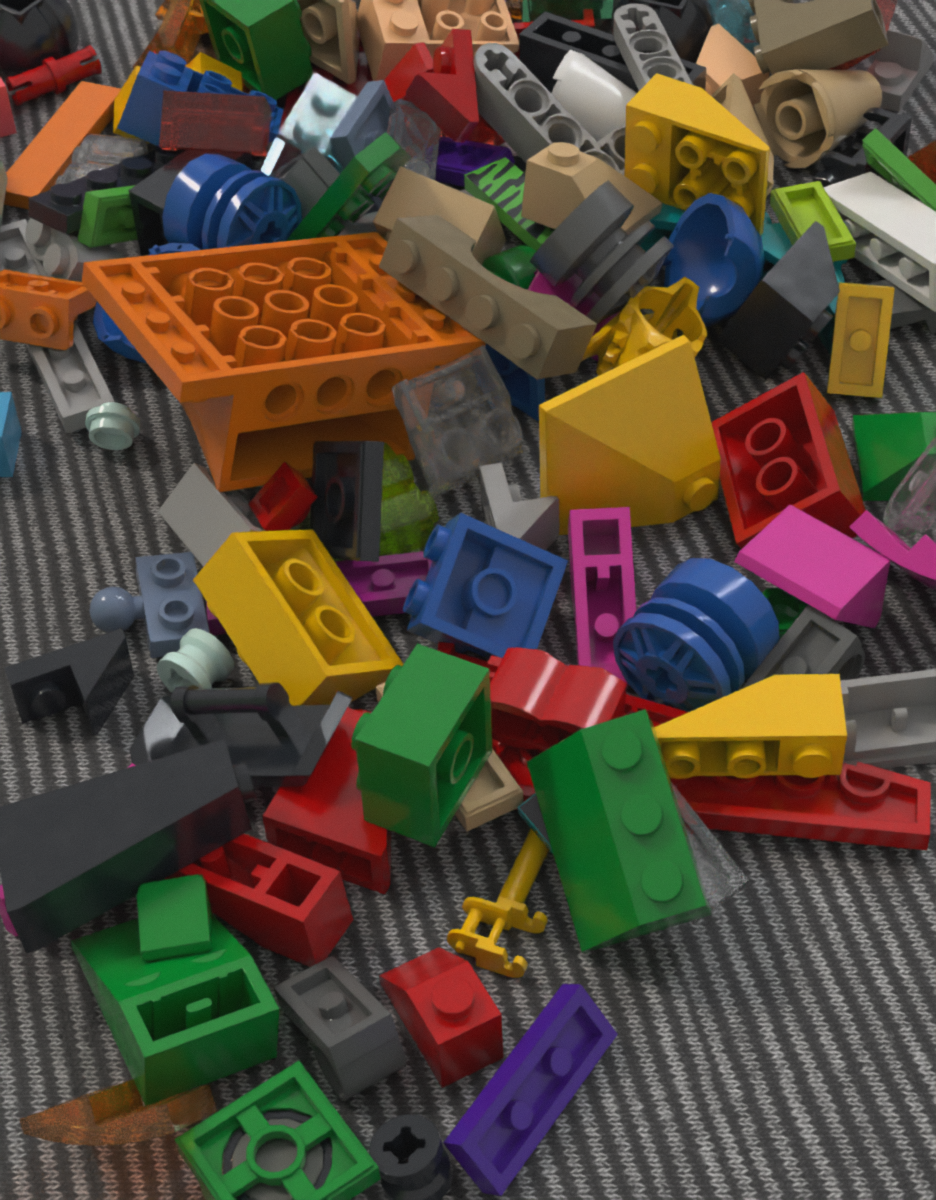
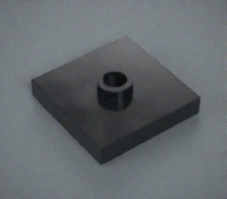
M315 441V444H313L312 489L317 498L311 504L310 529L314 530L328 553L334 559L379 562L384 442Z

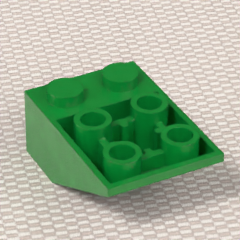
M213 914L212 949L208 952L149 962L142 961L138 918L71 940V947L145 1106L277 1057L279 1007L251 954Z

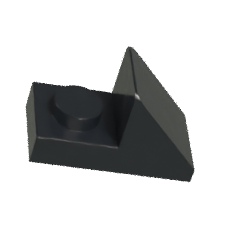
M122 628L4 668L22 724L81 704L94 736L101 731L135 676L126 637Z

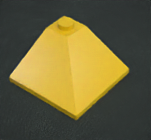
M684 335L539 405L540 498L558 497L559 535H568L570 510L630 507L631 527L673 523L694 511L703 510L711 502L718 499L721 458L690 340Z

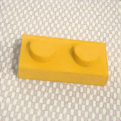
M838 283L840 292L837 295L827 393L882 398L895 288Z

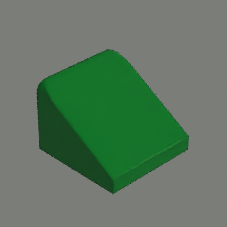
M196 874L148 882L138 886L137 907L142 961L149 962L208 952L212 949L213 917L206 881L202 875Z

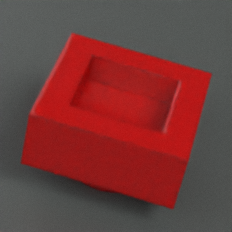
M284 461L248 505L264 530H290L306 518L311 504L316 500L317 495L302 473Z

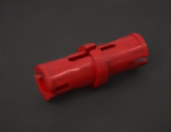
M88 45L84 49L56 60L53 57H48L42 60L41 66L15 76L6 77L5 81L9 92L27 86L16 91L11 96L12 100L17 106H20L24 102L51 91L55 94L66 91V86L101 74L102 67L99 59L81 65V63L92 60V57L97 55L96 51L91 45Z

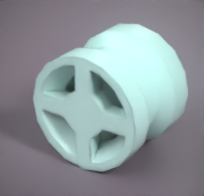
M197 628L189 630L182 637L180 649L177 652L167 653L157 664L158 675L170 692H173L178 686L195 685L199 689H212L214 682L225 681L235 669L234 660L223 643L212 634Z

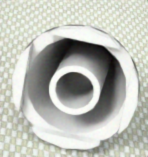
M569 50L553 76V79L558 81L551 94L598 142L614 129L625 126L626 104L637 93L582 53Z

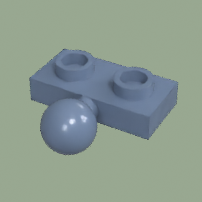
M192 552L135 557L136 577L140 596H132L127 590L120 587H106L97 592L90 603L89 612L92 622L97 628L106 633L121 628L125 631L135 620L144 619L150 658L164 657L167 653L177 652L180 649V640L191 629L197 628L209 633L202 593L193 581L198 573Z

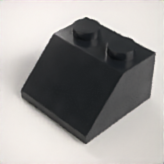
M815 221L765 275L717 338L720 343L765 380L779 364L789 370L809 346L801 338L805 335L809 340L813 341L833 317L826 308L840 290L825 229L819 222Z

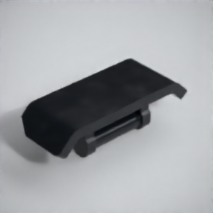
M278 682L260 683L257 687L199 689L195 685L178 686L173 690L171 697L163 696L157 703L130 747L131 761L133 764L139 765L225 738L232 763L236 764L246 761L253 787L304 786L353 697L338 690L330 705L292 706L289 702V695Z

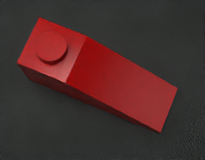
M245 833L165 878L166 880L196 874L202 875L206 881L211 912L260 946L309 967L325 960L354 920L339 870Z

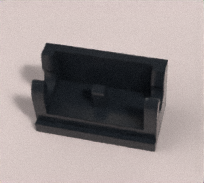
M876 107L868 109L863 114V117L869 121L878 122L882 126L878 131L907 156L912 115L904 112L902 115H898ZM860 128L856 132V138L840 154L836 152L826 153L820 161L828 167L823 172H818L814 176L813 182L820 181L822 186L826 187L868 172H872L884 179L866 162L862 146V140L874 129Z

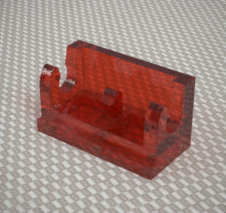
M163 90L159 147L162 150L171 151L185 149L267 156L272 109L263 96Z

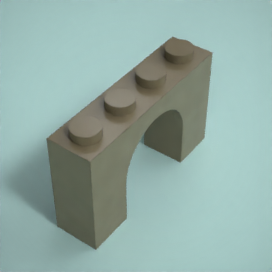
M748 0L755 14L749 18L751 28L759 45L754 46V53L763 74L771 72L773 75L788 69L827 70L889 45L883 15L876 0H814L805 3H793L794 0Z

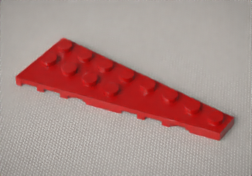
M439 642L437 650L489 668L490 682L502 660L501 657L491 655L489 660L485 661L455 652V644ZM626 694L623 716L646 709L654 727L688 712ZM492 739V749L522 789L523 802H525L536 793L527 761L543 751L540 749L517 748ZM857 762L856 766L844 763L841 775H823L815 778H806L799 775H762L746 779L735 776H693L687 779L670 778L685 827L917 850L928 849L930 839L931 783L862 762Z

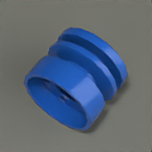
M204 154L190 161L176 176L166 196L162 218L164 236L168 243H189L201 250L286 241L301 223L302 213L301 202L295 189L283 180L269 177L259 170H251L244 164L220 154Z
M690 558L678 564L655 589L651 599L641 604L634 616L627 619L619 628L613 640L615 661L624 679L640 698L691 712L740 690L744 681L752 676L778 643L779 622L767 598L752 581L733 567L713 559Z

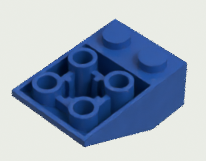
M149 51L136 77L117 127L119 130L161 148L191 147L212 131H216L242 144L275 142L284 109L277 107L276 100L262 92L251 90L247 94L231 87L232 82L219 73L207 70L204 74L185 67L187 62L176 54L168 51H159L156 54Z

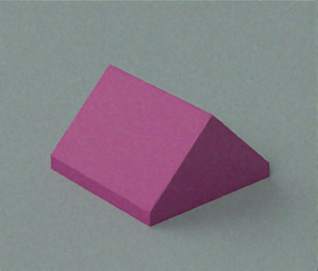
M792 505L786 507L743 547L734 561L835 620L875 628L881 618L891 560Z

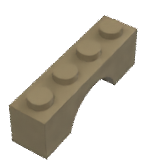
M439 215L396 219L379 268L537 380L577 372L597 323L555 295L542 294L521 288L485 269L472 255L476 240Z

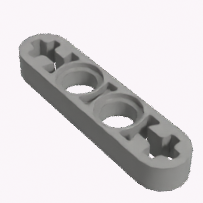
M638 3L627 4L615 11L614 40L639 91L656 73L693 85L658 15L651 7Z

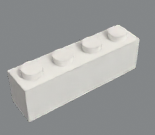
M872 172L824 187L856 242L854 258L936 312V211Z

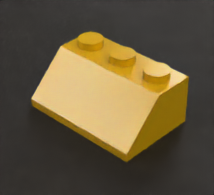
M313 529L232 532L193 579L207 601L210 612L218 618L236 646L239 657L248 665L259 684L280 683L289 695V702L292 706L330 705L338 690L353 697L352 702L375 689L376 686L385 683L389 673L396 665L403 666V662Z

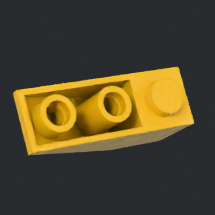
M840 674L773 675L654 727L669 777L687 779L693 776H735L746 779L762 775H799L806 778H815L823 775H841L847 730Z

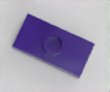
M440 136L413 160L411 166L415 173L434 181L465 187V174L504 157L513 164L515 160L510 148L467 140L464 143L454 142L450 137Z

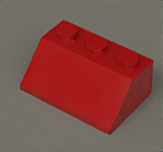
M804 372L711 422L721 458L720 481L736 544L741 549L789 505L850 538L858 536L850 526L866 510L838 420L833 408Z

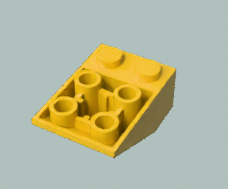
M656 73L626 104L624 176L662 203L684 211L695 200L708 193L722 195L741 206L760 236L762 235L770 147L703 88Z

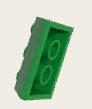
M646 709L581 729L527 761L582 953L712 915L656 731Z

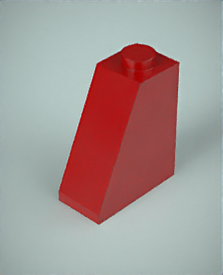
M347 708L307 783L299 787H280L262 816L266 839L270 844L339 870L342 880L386 895L391 886L392 831L364 821L361 791H358L356 787L359 773L357 754L352 749L351 744L357 722L364 713L369 711Z

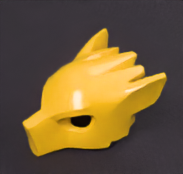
M683 277L668 288L654 286L643 288L634 298L630 297L617 316L591 337L581 361L598 355L596 373L598 376L678 338L676 329L682 330L684 336L690 340L694 357H696L707 337L705 324L696 308L699 286L692 280ZM640 309H651L654 313L642 315Z

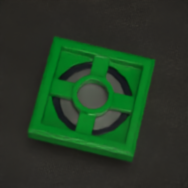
M300 1061L295 1062L174 1139L178 1152L199 1181L205 1200H351L381 1180L378 1165Z

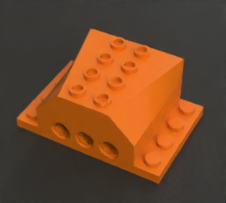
M378 232L84 262L82 283L182 405L191 421L218 492L265 485L284 461L301 472L304 478L312 477L313 444H315V441L384 442L383 465L414 460L435 366L450 367L461 362L481 360L486 345L481 339L379 268L388 242Z

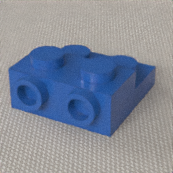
M463 513L448 521L445 527L439 524L436 525L429 536L423 553L424 558L432 561L425 581L415 580L404 602L403 612L412 615L407 631L437 644L439 642L455 644V652L463 653L468 650L487 659L491 655L503 658L508 648L537 649L568 560Z

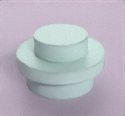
M107 402L87 412L85 425L89 430V439L95 445L109 450H123L130 447L133 439L139 435L141 421L127 406L116 402Z

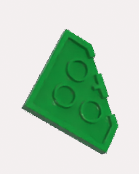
M386 132L353 157L286 241L338 236L345 228L341 222L349 220L354 224L375 204L371 199L373 196H378L381 200H384L400 166L404 167L411 159V156Z

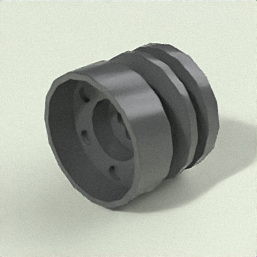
M609 180L600 185L573 210L544 241L529 261L554 287L559 286L577 274L583 281L573 294L570 303L577 308L595 292L601 299L586 316L597 323V325L604 319L620 312L630 297L634 298L643 288L647 287L657 277L666 256L674 248V245L665 236L647 252L640 247L655 229V226L650 221L641 224L629 234L621 228L631 214L634 205Z

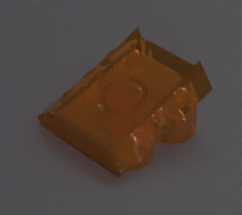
M165 0L155 13L159 23L153 37L132 66L133 69L136 66H142L149 51L156 54L159 51H168L183 58L187 64L191 62L205 25L200 1Z

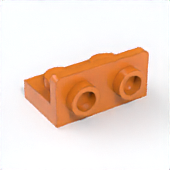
M4 269L0 271V339L67 350L74 344V321L78 319V315L95 307L97 300L82 282Z

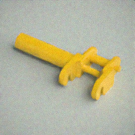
M530 829L497 898V902L494 903L478 897H467L463 902L462 908L468 916L462 928L452 929L446 938L448 944L457 953L475 957L477 967L512 978L524 976L528 964L521 956H515L513 962L510 963L507 960L508 953L506 949L496 946L502 930L509 931L514 927L530 933H541L548 922L546 915L540 911L535 912L533 919L528 917L529 910L526 904H524L549 851L532 829ZM480 922L493 926L488 938L475 934Z

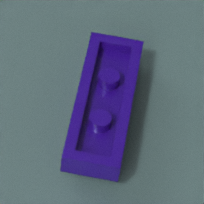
M581 984L561 985L443 1142L482 1193L502 1196L618 1035Z

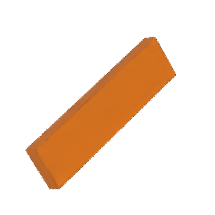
M81 81L6 172L8 179L4 205L29 210L30 197L51 190V187L56 184H61L114 117V99L121 88Z

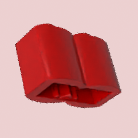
M508 648L490 682L492 739L509 746L522 749H540L544 752L581 729L622 717L625 712L627 683L600 667L567 666L549 653L539 649Z

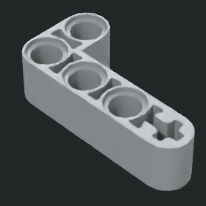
M497 43L484 44L476 51L473 62L478 113L525 163H527L529 158L552 143L564 142L577 146L580 152L599 158L624 176L625 126L614 129L597 142L512 51Z

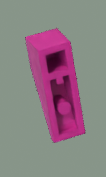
M630 507L570 510L568 541L578 665L603 668L626 682L627 686H630L624 679L615 661L613 640L619 628L627 619L633 617L636 612Z

